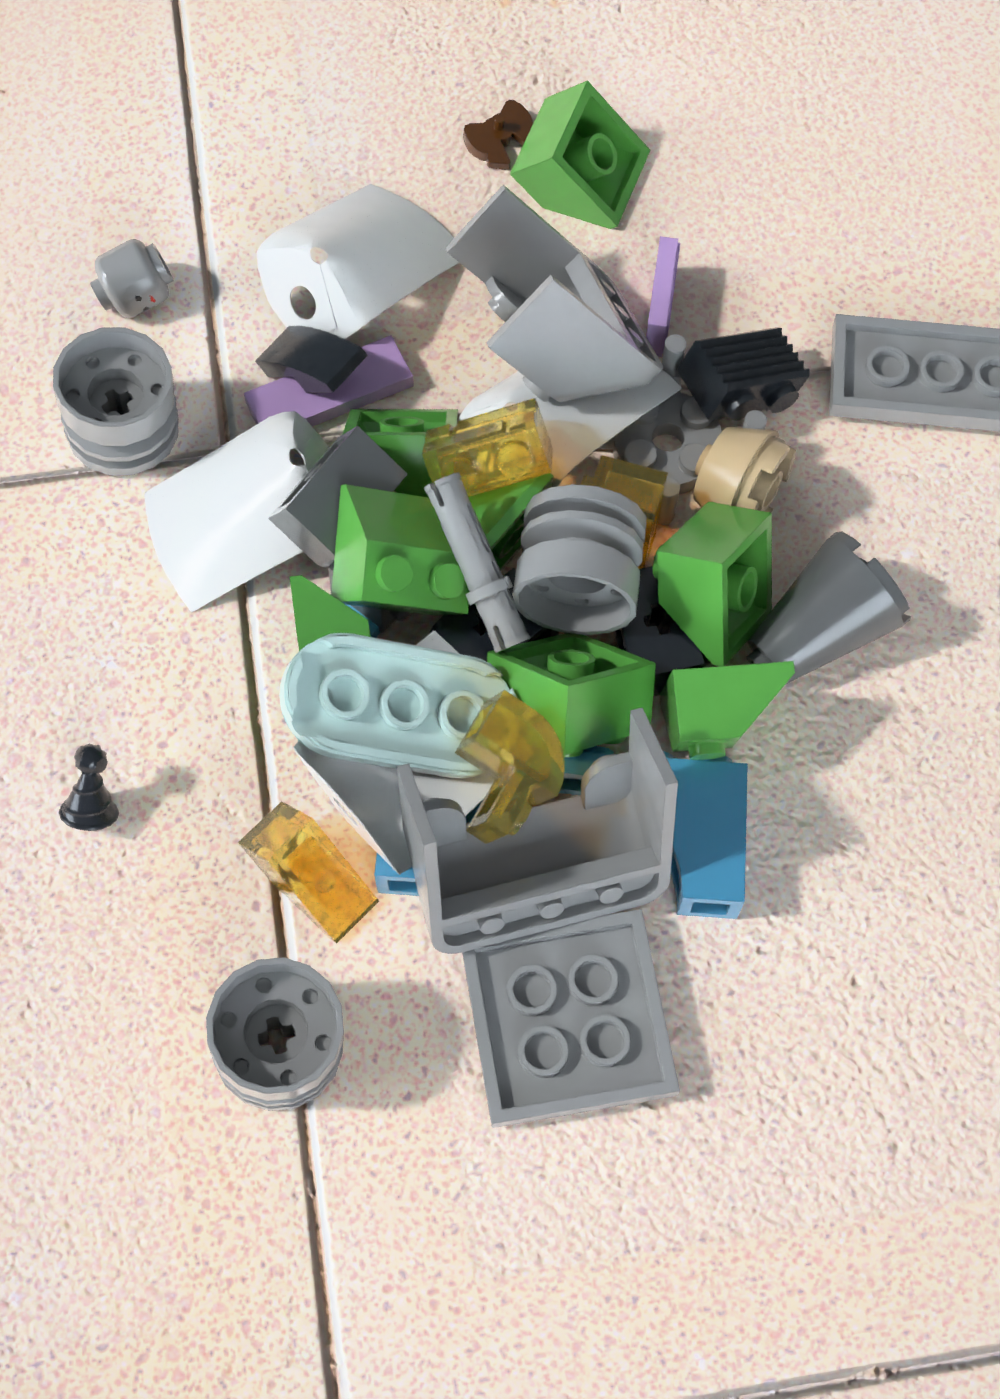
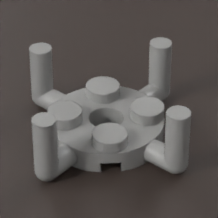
M673 334L665 340L662 370L681 386V377L676 369L685 357L687 342L681 335ZM680 390L598 449L613 450L615 462L622 471L623 468L634 479L636 486L654 494L653 518L658 524L667 525L675 517L679 494H684L695 487L698 477L695 475V468L701 453L708 444L713 445L722 430L717 418L709 422L694 397L681 393ZM752 410L746 414L742 428L765 430L767 417L761 411ZM668 434L676 437L682 446L674 451H664L654 444L653 439L659 435Z

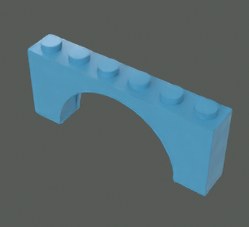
M530 742L536 752L465 816L466 823L480 820L491 811L506 803L532 795L548 793L581 795V780L584 773L598 758L614 754V751L606 747L594 746L584 749L583 753L576 757H559L550 754L547 751V747L536 742ZM663 751L678 781L671 877L676 895L677 915L737 919L745 903L748 763H735L727 756L709 760L673 758L672 754ZM377 853L374 876L378 893L419 896L413 868L411 867L399 875Z

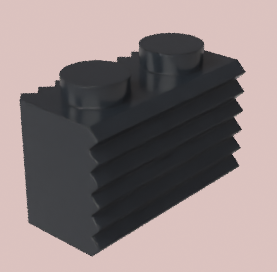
M780 327L695 340L676 369L709 422L716 418L719 421L724 417L726 419L730 418L731 421H738L745 418L746 414L752 410L763 411L765 409L766 412L768 410L772 413L782 412L796 402L799 397L798 391L810 376V369L804 368V360L798 359V352H793V344L787 343V336L782 335V328Z

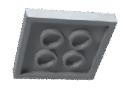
M642 909L609 914L462 952L492 1128L678 1096L680 1088Z

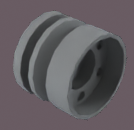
M102 327L81 334L63 348L53 367V390L61 413L64 434L73 455L89 469L110 476L135 475L154 468L166 458L178 438L179 417L176 408V397L174 395L172 367L163 348L146 334L125 327Z
M571 484L551 487L534 495L525 508V528L521 534L522 555L517 560L512 595L517 610L532 622L563 633L593 635L610 633L626 627L636 617L640 585V570L638 566L643 560V543L645 542L646 516L635 502L622 494L598 486Z
M285 957L258 959L234 971L214 994L206 1016L207 1045L225 1087L243 1103L267 1111L296 1109L317 1098L334 1079L343 1054L344 1029L342 1005L330 982L310 965ZM273 1029H280L283 1037H292L286 1041L287 1051L282 1054H275L271 1045H265L269 1042L268 1032Z

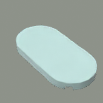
M333 633L306 645L291 659L284 671L280 684L281 711L292 734L310 750L331 758L396 769L397 766L409 763L411 770L414 772L450 778H469L480 775L497 766L514 748L521 728V709L513 688H508L506 682L501 678L502 674L492 664L473 656L351 633Z

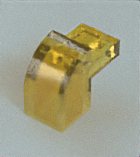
M505 689L484 702L455 753L495 779L466 829L468 833L483 843L488 844L508 834L510 836L515 835L527 820L532 810V805L537 806L558 796L564 779L565 761L560 740L553 727L533 708Z

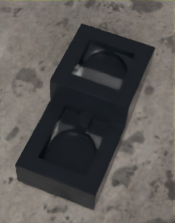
M288 326L255 362L267 377H294L306 393H333L368 355L362 347L335 334L312 327Z

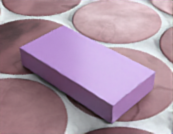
M660 236L646 333V337L658 357H662L665 340L668 337L680 251L678 238Z

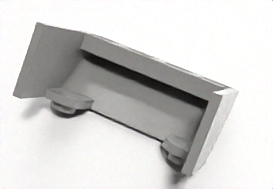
M504 184L445 247L449 255L485 283L492 296L488 302L490 308L505 322L486 342L488 348L524 375L522 379L525 385L542 401L547 402L552 397L558 402H565L644 386L663 369L661 361L613 281L593 261Z
M643 708L630 710L629 752L605 755L594 761L582 777L581 795L466 823L462 807L456 801L443 798H428L422 801L410 764L397 766L403 831L426 927L433 947L439 952L447 954L462 953L643 906L660 897L669 886L678 781Z

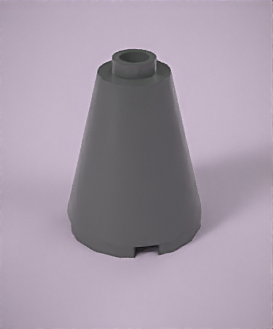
M843 531L835 532L824 542L749 638L748 644L753 652L746 656L750 664L794 661L795 673L786 683L788 684L901 628L911 619V616L904 614L910 607L900 588L875 557L868 563L859 558L853 551L861 546V544Z

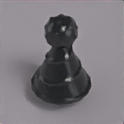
M89 743L85 746H80L76 750L74 756L75 767L81 770L82 774L77 783L73 785L68 798L61 804L58 813L61 821L69 827L77 830L95 831L107 828L116 822L119 810L117 805L113 803L110 792L106 789L103 778L99 774L106 769L108 764L107 753L101 749L100 745Z

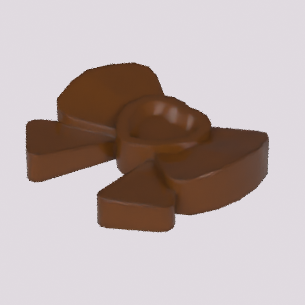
M508 100L499 114L487 119L484 123H469L465 125L463 132L465 146L474 157L481 161H487L489 168L509 170L511 161L504 147L510 144L512 137L523 146L533 125V120L528 110L522 104L515 100Z

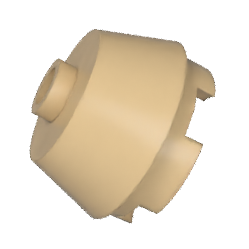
M727 427L720 433L713 445L708 444L698 459L695 468V475L698 477L694 487L693 499L701 508L709 501L772 513L774 508L769 507L777 493L781 480L787 482L795 460L796 449L785 444V441L779 438L778 431Z

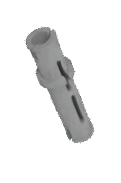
M460 473L448 475L434 481L435 484L431 483L425 486V492L428 494L432 506H434L442 529L470 591L465 594L469 605H476L488 631L495 653L529 639L530 635L526 631L509 591L513 587L509 576L503 577L496 563L488 540L468 498Z

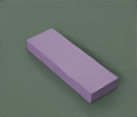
M392 335L362 346V349L368 356L333 393H306L294 377H283L245 392L244 397L256 425L270 416L282 412L296 411L313 427L348 413L350 409H358L413 387V375Z

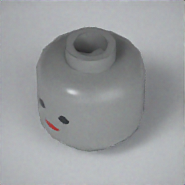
M130 239L96 258L95 271L98 278L91 281L90 284L97 299L106 311L115 307L123 317L133 318L164 302L169 296L167 284L174 280L154 243L145 246L140 240Z

